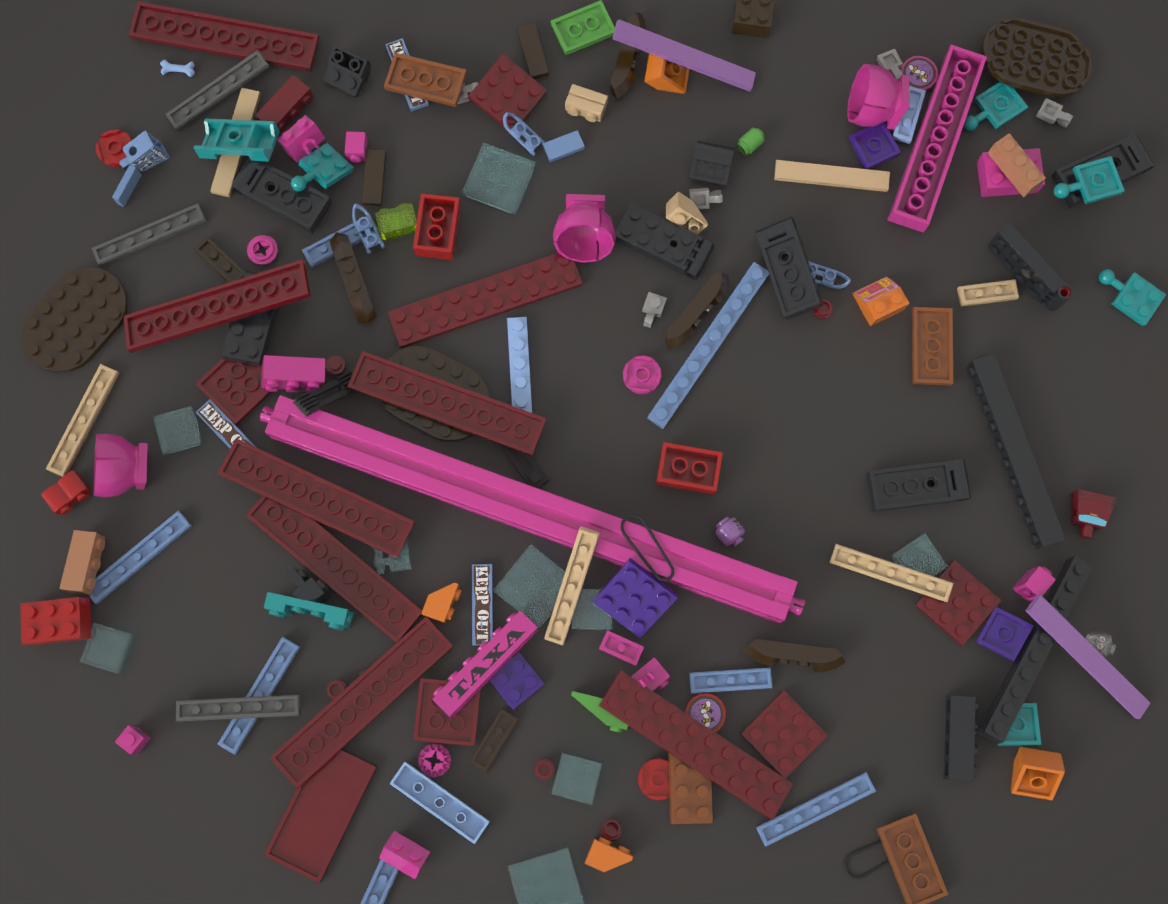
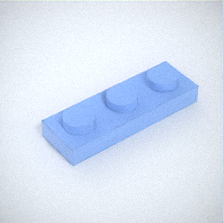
M909 86L910 106L894 129L892 135L894 140L907 144L911 143L925 96V90Z

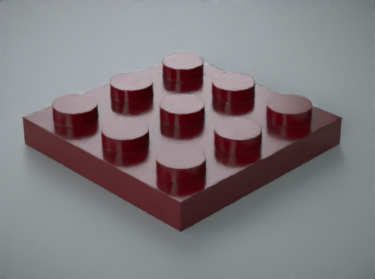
M502 54L469 94L468 99L504 127L503 116L506 112L513 113L524 120L547 90L506 55ZM507 116V125L512 129L517 121Z
M223 358L195 383L236 425L243 421L272 393L266 391V388H261L262 367L228 362Z
M953 560L938 577L954 583L948 602L923 594L915 606L960 646H963L1001 600L957 561Z
M420 678L413 741L475 746L481 689L451 719L432 700L435 697L433 693L440 686L444 687L449 681Z
M785 690L740 733L785 779L828 736Z

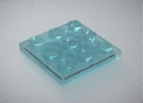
M483 143L463 188L462 195L515 215L536 167V162Z
M530 544L494 588L493 592L515 610L521 611L540 629L552 615L565 571Z
M568 847L508 866L518 904H584Z

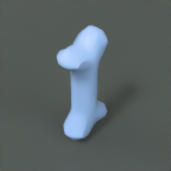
M165 59L160 62L163 76L168 72L186 73L189 77L195 75L193 70L195 64L193 61L186 65L170 64Z

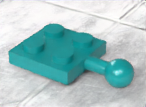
M999 82L974 99V102L982 112L976 116H967L963 126L966 130L973 131L978 127L980 121L987 118L994 128L998 129L1026 111L1028 106L1013 87Z
M326 143L311 152V155H306L299 160V166L307 174L293 177L291 187L295 191H302L305 189L306 183L315 179L323 188L327 189L352 173L354 167Z
M1111 156L1075 166L1072 170L1077 182L1069 185L1059 183L1054 187V195L1058 198H1065L1069 195V192L1080 190L1085 204L1120 195L1125 191Z
M1110 269L1102 270L1099 274V281L1102 284H1111L1119 290L1111 305L1141 326H1145L1166 296L1164 292L1135 272L1130 275L1125 284L1116 279L1114 272Z
M1023 703L1004 742L999 743L998 746L1041 745L1037 703Z

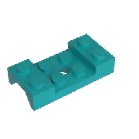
M205 119L206 136L202 146L194 145L193 149L199 158L217 159L219 154L249 156L251 161L269 162L280 131L274 121Z
M267 592L264 609L269 610V614L285 618L286 615L292 616L293 611L306 615L307 611H310L311 615L324 618V622L329 623L328 627L344 631L345 627L351 628L354 612H350L348 609Z

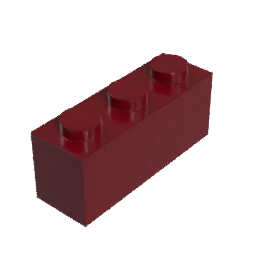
M292 75L255 116L258 121H274L280 133H282L287 128L289 122L298 117L301 109L310 104L314 96L307 85Z

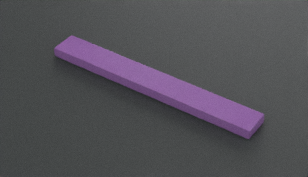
M618 19L616 22L613 40L750 92L752 90L756 72Z
M1036 595L1025 611L1135 719H1140L1150 705V702L1041 595Z

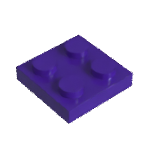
M885 123L875 127H867L850 135L848 138L865 169H871L899 156L901 153Z
M995 607L976 642L1015 663L1034 625Z
M520 652L512 657L489 680L513 710L545 684Z

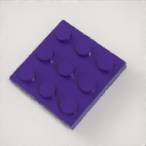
M629 558L593 598L592 603L641 638L678 598V594Z

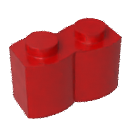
M72 470L65 474L57 483L47 488L41 496L55 514L65 515L72 511L76 502L86 500L92 489L79 472Z

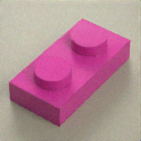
M608 630L599 647V650L634 666L637 665L644 649L643 646Z

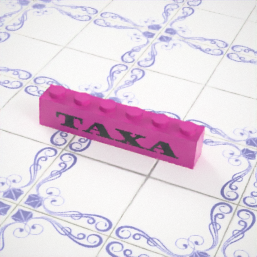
M521 611L517 614L515 612L511 614L506 620L507 624L503 628L499 627L492 634L493 638L488 643L485 641L477 649L478 653L474 657L470 656L463 663L464 667L459 672L455 671L448 678L449 682L444 687L440 686L433 693L435 697L432 700L451 719L538 632V627Z

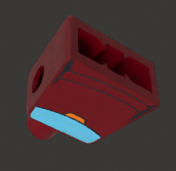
M1081 489L1072 492L1071 523L1082 526L1080 537L1092 539L1094 530H1101L1107 526L1116 498Z

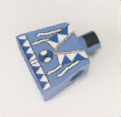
M145 130L123 147L127 157L120 160L119 163L125 171L130 165L135 166L141 171H146L170 157L162 142Z

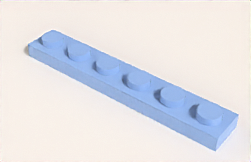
M527 317L507 318L512 406L532 413Z

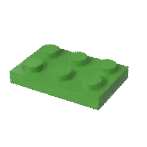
M602 0L550 21L565 56L612 37L615 30Z

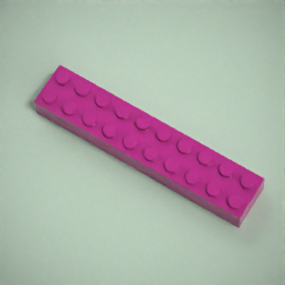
M950 45L932 91L887 219L888 221L922 233L929 226L978 85L986 56Z

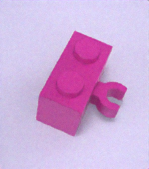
M305 115L288 131L284 132L277 141L288 156L298 163L307 154L311 155V151L315 147L318 149L319 144L326 138L317 125Z
M654 657L631 677L638 681L643 688L646 686L653 691L656 688L661 690L669 683L667 679L670 676Z

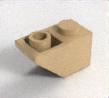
M677 192L666 203V219L697 235L708 226L707 221L695 203L680 192Z

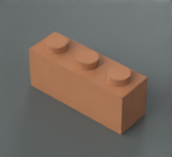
M1010 133L994 143L988 152L989 156L1023 198L1037 189L1046 179Z
M74 530L59 589L70 594L92 595V591L96 586L97 570H99L101 565V554L105 548L104 536L97 532Z

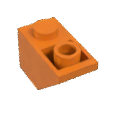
M452 583L429 594L421 614L446 624L447 620H451L455 609L452 608L454 601H458L462 591L459 589L460 585Z
M600 837L599 840L594 838L585 859V864L606 872L632 861L633 855L629 854L631 850L619 845L616 848L610 845L611 841Z

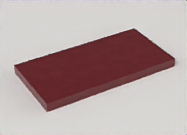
M341 749L303 785L296 789L263 856L317 883H321L377 766Z

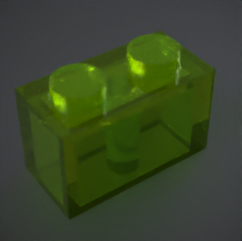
M402 203L392 209L383 208L375 213L383 241L416 231L417 219L412 203Z

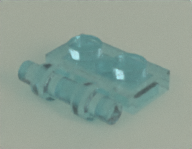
M408 540L398 559L390 555L389 558L383 559V552L372 547L375 553L374 567L377 568L379 575L385 574L384 566L390 565L391 572L411 570Z

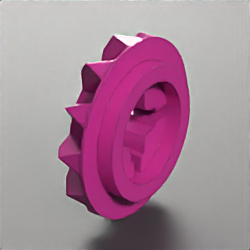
M267 235L254 237L247 247L248 257L254 263L260 265L270 264L273 259H276L277 252H279L275 240ZM260 244L262 247L267 249L266 256H264L262 253L258 254V252L261 251Z
M440 744L427 745L418 756V766L429 777H439L445 774L451 764L449 751ZM435 751H437V759H440L443 763H436L432 769V762L426 760V758L433 757Z

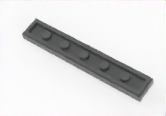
M257 50L165 115L174 128L179 131L270 66Z
M197 203L91 249L98 265L101 267L207 222L200 204Z
M301 695L176 701V722L301 716Z

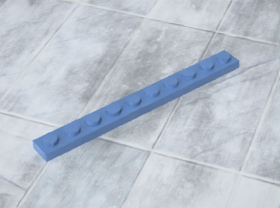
M753 262L647 417L648 420L662 429L665 428L768 277V270Z

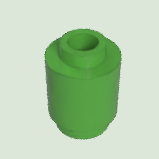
M752 127L738 140L736 147L745 156L751 154L764 143V133L759 128L755 129Z

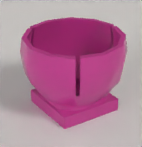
M863 64L854 79L848 100L847 115L849 122L859 126L875 127L887 121V128L894 130L910 106L909 76L902 74L897 81L889 70L874 64Z
M566 194V210L559 215L553 231V242L557 252L569 260L582 263L603 259L611 253L616 239L611 216L605 212V195Z
M109 433L96 434L94 496L104 498L119 496L133 486L136 489L144 490L147 481L148 443H139L138 446H134L119 435Z

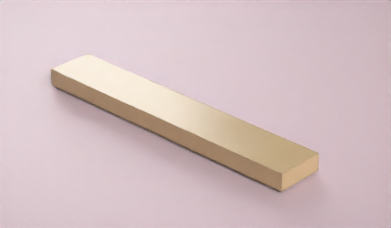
M241 88L232 120H254L261 93ZM221 154L210 190L212 194L225 197L231 196V185L236 179L243 155Z
M776 160L774 180L882 192L889 190L890 172L783 160Z
M102 364L99 365L46 470L62 477L70 471L120 374L118 371Z
M580 526L544 637L545 640L564 645L600 532Z
M838 544L835 545L830 560L832 564L944 602H948L954 584Z

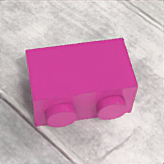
M1038 566L1027 570L1012 589L1029 602L1036 595L1043 596L1056 579L1051 576L1052 573L1047 568Z
M394 831L383 847L379 859L416 879L430 851Z

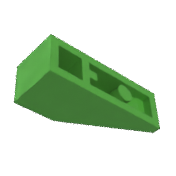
M572 691L571 696L605 725L611 726L610 731L622 733L623 729L627 730L628 726L598 706L602 698Z

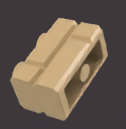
M572 84L565 102V110L572 116L581 115L590 122H601L608 104V95Z

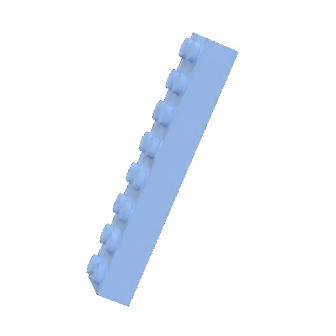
M408 762L403 763L390 782V785L473 844L477 842L490 820Z

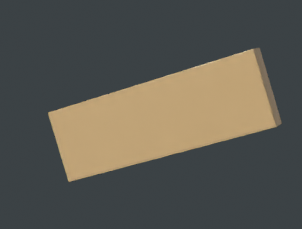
M1016 279L959 286L957 288L960 307L1017 300L1019 298Z

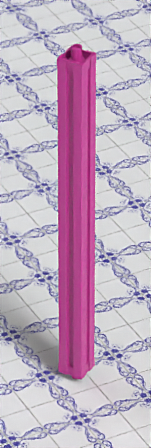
M281 395L274 409L268 406L262 409L265 414H260V420L268 423L265 433L274 441L572 549L580 526L600 532L593 553L594 557L619 566H623L631 558L654 575L622 534L621 522L623 519L322 410L306 417L293 403L294 400ZM626 520L624 531L658 576L668 578L671 575V568L646 527ZM651 529L674 568L673 577L669 581L663 582L778 624L785 621L788 611L801 615L802 606L804 607L805 601L793 597L797 581Z

